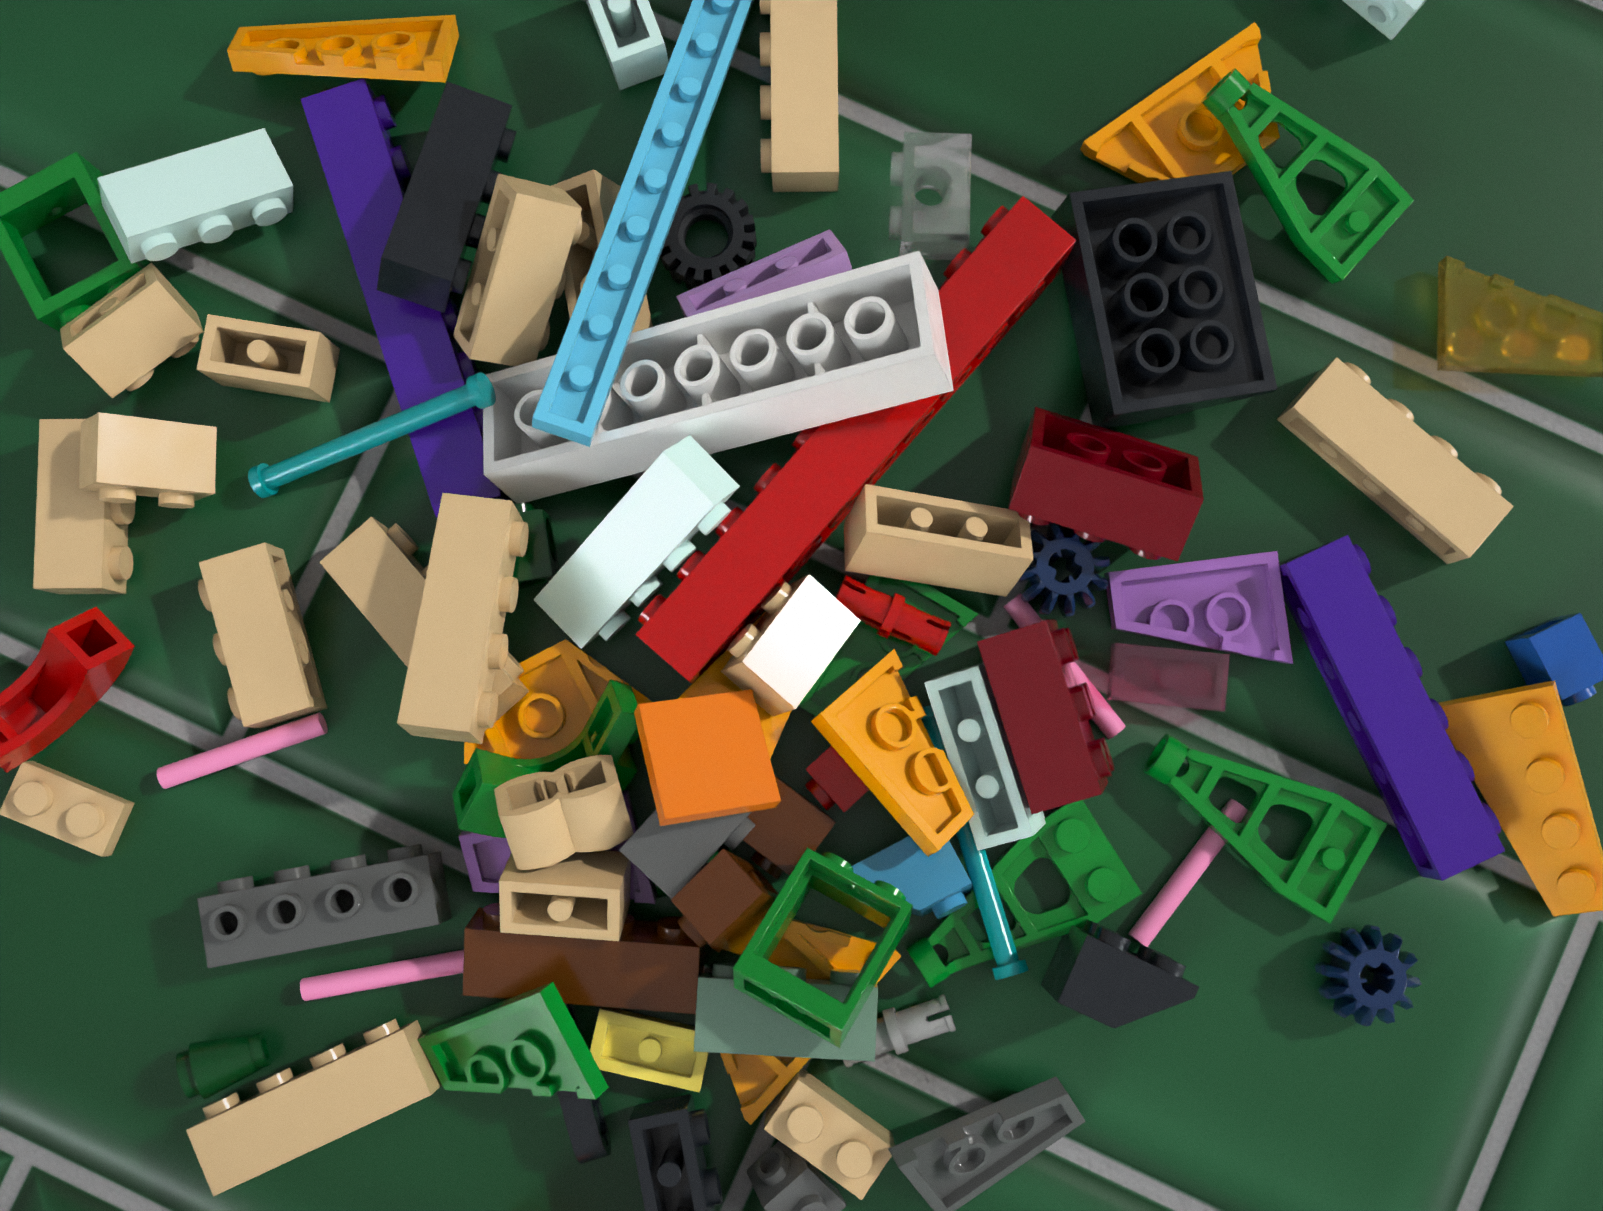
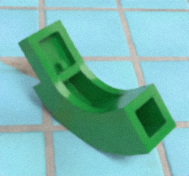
M610 679L582 732L568 746L551 755L534 759H516L475 748L452 793L458 829L486 836L506 838L498 815L495 788L522 775L536 772H554L565 764L589 756L612 755L621 790L623 791L638 771L629 747L639 736L634 716L638 703L631 685Z

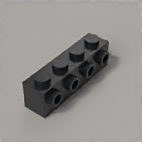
M447 81L381 257L377 283L378 291L444 313L451 293L463 294L472 266V261L464 259L467 247L478 248L486 216L479 214L482 203L490 204L497 176L502 174L494 171L496 162L498 160L507 164L514 145L517 131L507 128L512 105Z
M692 1093L636 1105L628 1120L645 1211H715V1205L722 1204L723 1198L717 1168L707 1169L703 1146L711 1144V1135L705 1108L695 1110Z

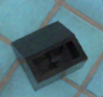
M1087 920L1084 929L1072 925L1069 933L1062 935L1041 983V986L1058 1003L1111 1028L1120 1027L1194 999L1199 989V986L1182 977L1186 969L1185 965L1143 944H1140L1137 953L1128 950L1131 943L1129 939L1090 920Z

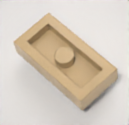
M25 761L20 765L0 809V815L100 857L112 856L135 803L35 761Z

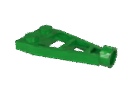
M1236 68L1228 72L1201 101L1224 125L1294 246L1331 284L1342 281L1414 201L1378 161L1257 84H1250ZM1239 99L1245 102L1241 110L1234 106ZM1271 122L1281 125L1298 139L1301 144V149L1283 169L1275 166L1259 143V134ZM1310 161L1324 163L1338 172L1345 181L1344 191L1322 215H1315L1308 210L1296 188L1297 175Z
M1165 734L1159 740L1144 766V773L1170 787L1272 891L1329 924L1334 919L1387 826L1385 822L1336 793L1191 749L1169 734ZM1186 759L1188 763L1187 771L1183 775L1176 777V773ZM1228 777L1252 788L1256 793L1240 823L1233 822L1210 802L1209 796L1219 778ZM1282 804L1304 811L1312 821L1311 827L1290 860L1280 859L1261 840L1258 833L1260 823L1273 805Z
M1083 800L1057 807L1044 815L1046 824L1034 836L1014 841L990 866L999 896L1015 919V925L1010 931L1017 951L1068 934L1072 925L1083 929L1087 920L1098 923L1142 894ZM1047 858L1051 860L1070 892L1069 898L1064 905L1043 913L1034 914L1027 912L1015 896L1014 886L1016 880L1034 860ZM974 890L964 895L968 902L965 906L943 917L926 936L905 948L930 988L945 980L956 971L994 959L990 942L975 940L967 928L968 917L979 907ZM936 944H941L947 949L948 958L944 963H942L933 949Z

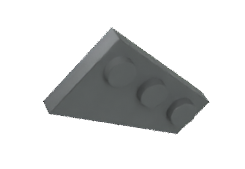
M1055 1076L888 1148L898 1168L934 1211H956L1085 1122V1119Z

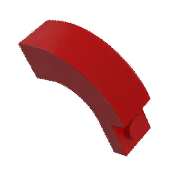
M97 606L48 629L35 660L14 683L0 693V767L6 773L39 753L70 729L103 697L128 662L135 646Z

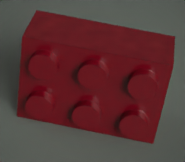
M1035 407L1014 467L1008 509L1016 511L1021 518L1037 525H1048L1052 522L1071 528L1078 536L1088 541L1104 542L1107 539L1126 545L1133 553L1143 558L1158 560L1161 557L1178 561L1204 500L1198 456Z
M1044 620L977 641L1031 813H1039L1101 795L1108 784L1107 777H1111V772L1115 771L1105 738L1095 740L1089 720L1097 715L1096 708L1087 683L1078 685L1076 683L1070 663L1078 661L1079 656L1069 627L1059 629L1056 620Z

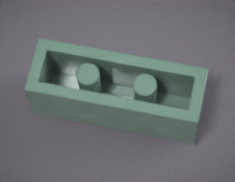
M713 963L712 973H701L698 977L694 1052L875 1062L878 1004L877 983L841 1047L838 1048L734 988L733 968L735 963ZM778 966L842 1003L860 973L859 970L832 969L830 970V980L806 978L807 968Z

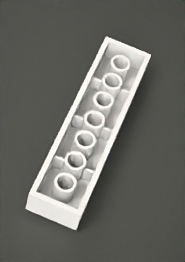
M916 251L631 333L590 447L532 427V417L556 355L486 374L495 390L496 402L494 405L483 409L484 475L513 501L525 503L644 472L663 451L689 435L708 454H713L954 391L939 290L920 251Z

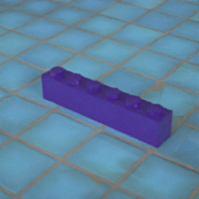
M1346 535L1279 565L1284 600L1419 875L1443 881L1505 852L1498 837V834L1501 833L1500 823L1492 809L1487 804L1481 803L1471 783L1475 780L1472 766L1460 751L1454 749L1445 731L1449 726L1446 714L1436 700L1429 698L1420 680L1423 674L1420 662L1410 648L1403 646L1394 628L1397 623L1395 612L1384 596L1377 594L1368 576L1371 573V566L1362 548L1357 544H1352L1349 536Z

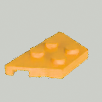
M1255 22L1084 140L1080 148L1082 153L1086 157L1137 183L1232 171L1233 175L1247 164L1224 125L1201 101L1234 68L1250 84L1255 83L1271 93L1268 71L1262 70L1258 43L1261 40L1260 28ZM1239 99L1234 106L1241 110L1245 102ZM1269 123L1259 134V143L1264 151L1273 147L1280 138L1277 123Z
M565 639L519 663L524 672L518 678L529 692L501 716L492 728H488L484 732L482 744L464 742V764H468L475 748L516 759H534L558 752L573 742L582 732L610 679L629 684L575 644ZM632 687L638 704L653 702Z
M793 919L768 961L777 966L807 968L806 978L830 980V970L832 969L861 971L877 942ZM896 949L877 983L900 959L901 954ZM720 1053L727 1074H730L739 1098L743 1117L750 1125L810 1059Z

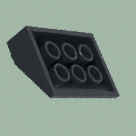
M1232 171L1071 192L1067 195L1051 216V219L1076 239L1062 267V274L1092 424L1103 428L1143 423L1259 396L1277 390Z

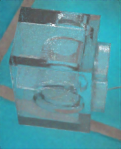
M904 132L902 152L891 153L890 186L900 187V206H890L889 240H899V256L920 251L923 259L953 260L962 249H968L972 134ZM922 189H932L941 195L943 201L937 205L928 206L918 201L915 194Z

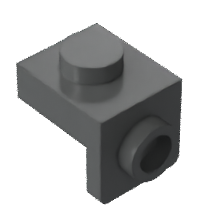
M780 1141L772 1148L766 1150L747 1169V1175L762 1207L766 1211H842L847 1206L841 1193L811 1163Z

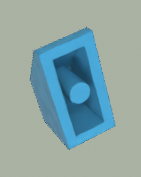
M908 836L852 866L855 874L872 883L880 880L899 889L905 895L906 901L913 905L911 914L920 917L933 912L935 917L940 919L957 911L968 903L964 895L973 890L972 882L950 841L939 851L927 857L913 839Z

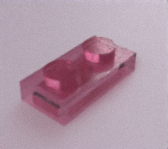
M1113 643L1111 645L1107 700L1223 712L1226 706L1230 654Z

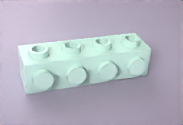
M691 435L685 437L659 455L534 598V601L581 649L599 635L607 642L631 619L625 612L626 608L632 602L639 608L663 585L656 576L665 567L670 572H673L696 550V547L690 542L692 537L699 530L705 536L708 535L728 516L731 510L724 503L740 486Z

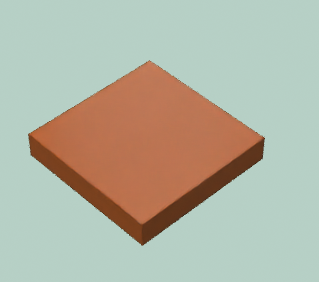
M752 689L637 705L634 716L660 826L775 808L781 802Z

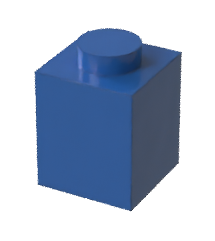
M1581 613L1554 617L1505 641L1526 684L1533 685L1555 680L1563 707L1592 697L1597 693L1593 685L1603 681V654Z

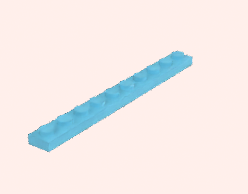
M692 0L532 417L533 428L590 447L754 0Z

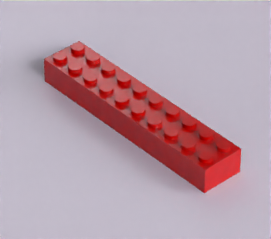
M1022 196L1010 211L1003 205L1000 206L983 226L980 233L984 237L978 243L975 250L971 253L967 248L962 249L943 273L947 279L939 289V297L954 391L802 430L792 443V446L796 449L792 458L783 468L779 464L774 463L755 484L754 490L758 493L755 500L745 511L738 506L735 507L719 524L715 533L720 537L706 555L700 550L696 551L681 567L676 575L681 580L680 585L667 599L662 594L656 596L642 611L637 620L643 626L635 635L690 683L693 684L728 649L730 643L744 627L750 623L753 624L765 611L761 604L780 582L785 581L789 583L849 515L864 485H875L1059 275L1076 239L1027 198Z

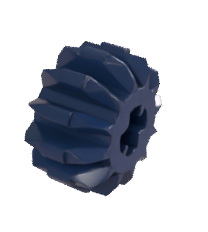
M1052 522L1047 527V538L1038 530H1032L1033 561L1018 580V582L1030 580L1032 587L1023 592L1021 599L1027 603L1038 594L1042 595L1043 599L1039 606V613L1045 616L1051 613L1058 600L1059 609L1064 618L1075 614V601L1085 609L1094 606L1096 602L1089 589L1103 591L1108 586V581L1104 577L1093 573L1110 565L1109 557L1100 556L1093 558L1090 553L1101 542L1086 541L1083 544L1079 541L1080 536L1071 528L1068 530L1066 538H1064L1062 526ZM1060 557H1063L1067 560L1066 569L1073 573V577L1069 575L1061 582H1058L1054 579L1056 570L1048 566L1049 561L1053 564Z
M1366 924L1360 934L1350 927L1341 929L1342 946L1331 941L1322 943L1323 949L1332 956L1330 963L1319 962L1314 965L1316 972L1330 977L1318 990L1321 996L1327 999H1335L1333 1011L1337 1015L1346 1018L1353 1014L1356 1023L1362 1026H1371L1375 1016L1387 1024L1395 1022L1394 1004L1406 1010L1413 1008L1410 998L1404 995L1406 987H1419L1422 983L1418 977L1406 974V971L1418 959L1413 953L1407 951L1400 952L1403 942L1401 937L1393 933L1382 936L1379 927ZM1366 965L1370 966L1368 971L1374 973L1372 982L1369 984H1365L1367 979L1360 977L1361 971Z

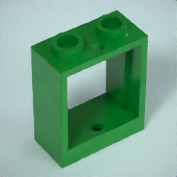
M74 152L0 192V250L37 320L60 332V328L150 264L147 259L131 264L102 206L97 178L103 176V174L78 152ZM88 203L118 261L52 296L22 238Z
M807 847L733 968L734 988L840 1048L908 928L913 905L907 902L905 895L893 885L880 880L872 883L855 874L852 866L838 855L830 852H824L820 855ZM811 888L885 928L843 1003L768 961Z

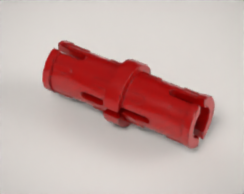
M847 575L844 577L835 597L860 621L876 628L877 635L886 639L889 635L918 646V648L934 656H937L941 650L951 626V622L930 615L905 603L906 597L900 594L887 595Z

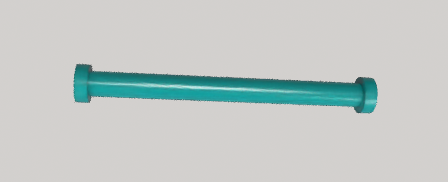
M476 373L467 378L466 385L271 466L265 463L253 466L248 471L250 486L259 497H270L278 493L279 486L474 406L480 409L490 407L496 402L495 390L491 381L484 373Z
M932 706L923 707L926 715L921 720L935 748L943 750L948 759ZM967 822L956 835L997 967L992 968L994 978L999 980L1029 971L1026 959L1019 960L985 849L977 850L969 822Z

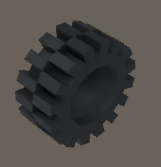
M697 183L688 186L689 194L681 197L660 255L662 264L666 271H670L672 279L678 284L681 281L685 282L688 290L751 264L756 257L755 223L753 215H749L748 205L742 198L737 201L735 192L727 187L723 193L718 192L717 184L707 183V191H699ZM712 220L718 222L728 233V241L725 248L713 257L704 258L696 256L689 251L685 244L688 230L699 221Z

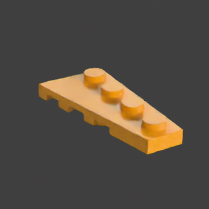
M455 15L239 27L227 49V53L234 72H253L261 76L291 74L446 83L458 42L459 32Z
M1555 680L1438 702L1448 719L1449 726L1445 731L1455 749L1460 751L1472 766L1475 775L1474 781L1489 807L1495 813L1501 828L1553 917L1603 911V850Z

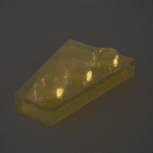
M1449 256L1438 262L1437 371L1603 378L1602 312L1553 294L1544 297L1514 286L1515 281L1498 274L1487 276L1465 268V262Z

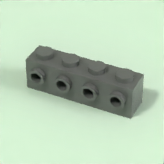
M422 844L387 850L388 861L367 865L364 854L330 861L332 872L311 876L309 865L273 872L275 883L254 887L253 876L217 882L218 894L197 898L207 967L213 968L434 926L452 919L441 851L423 855Z

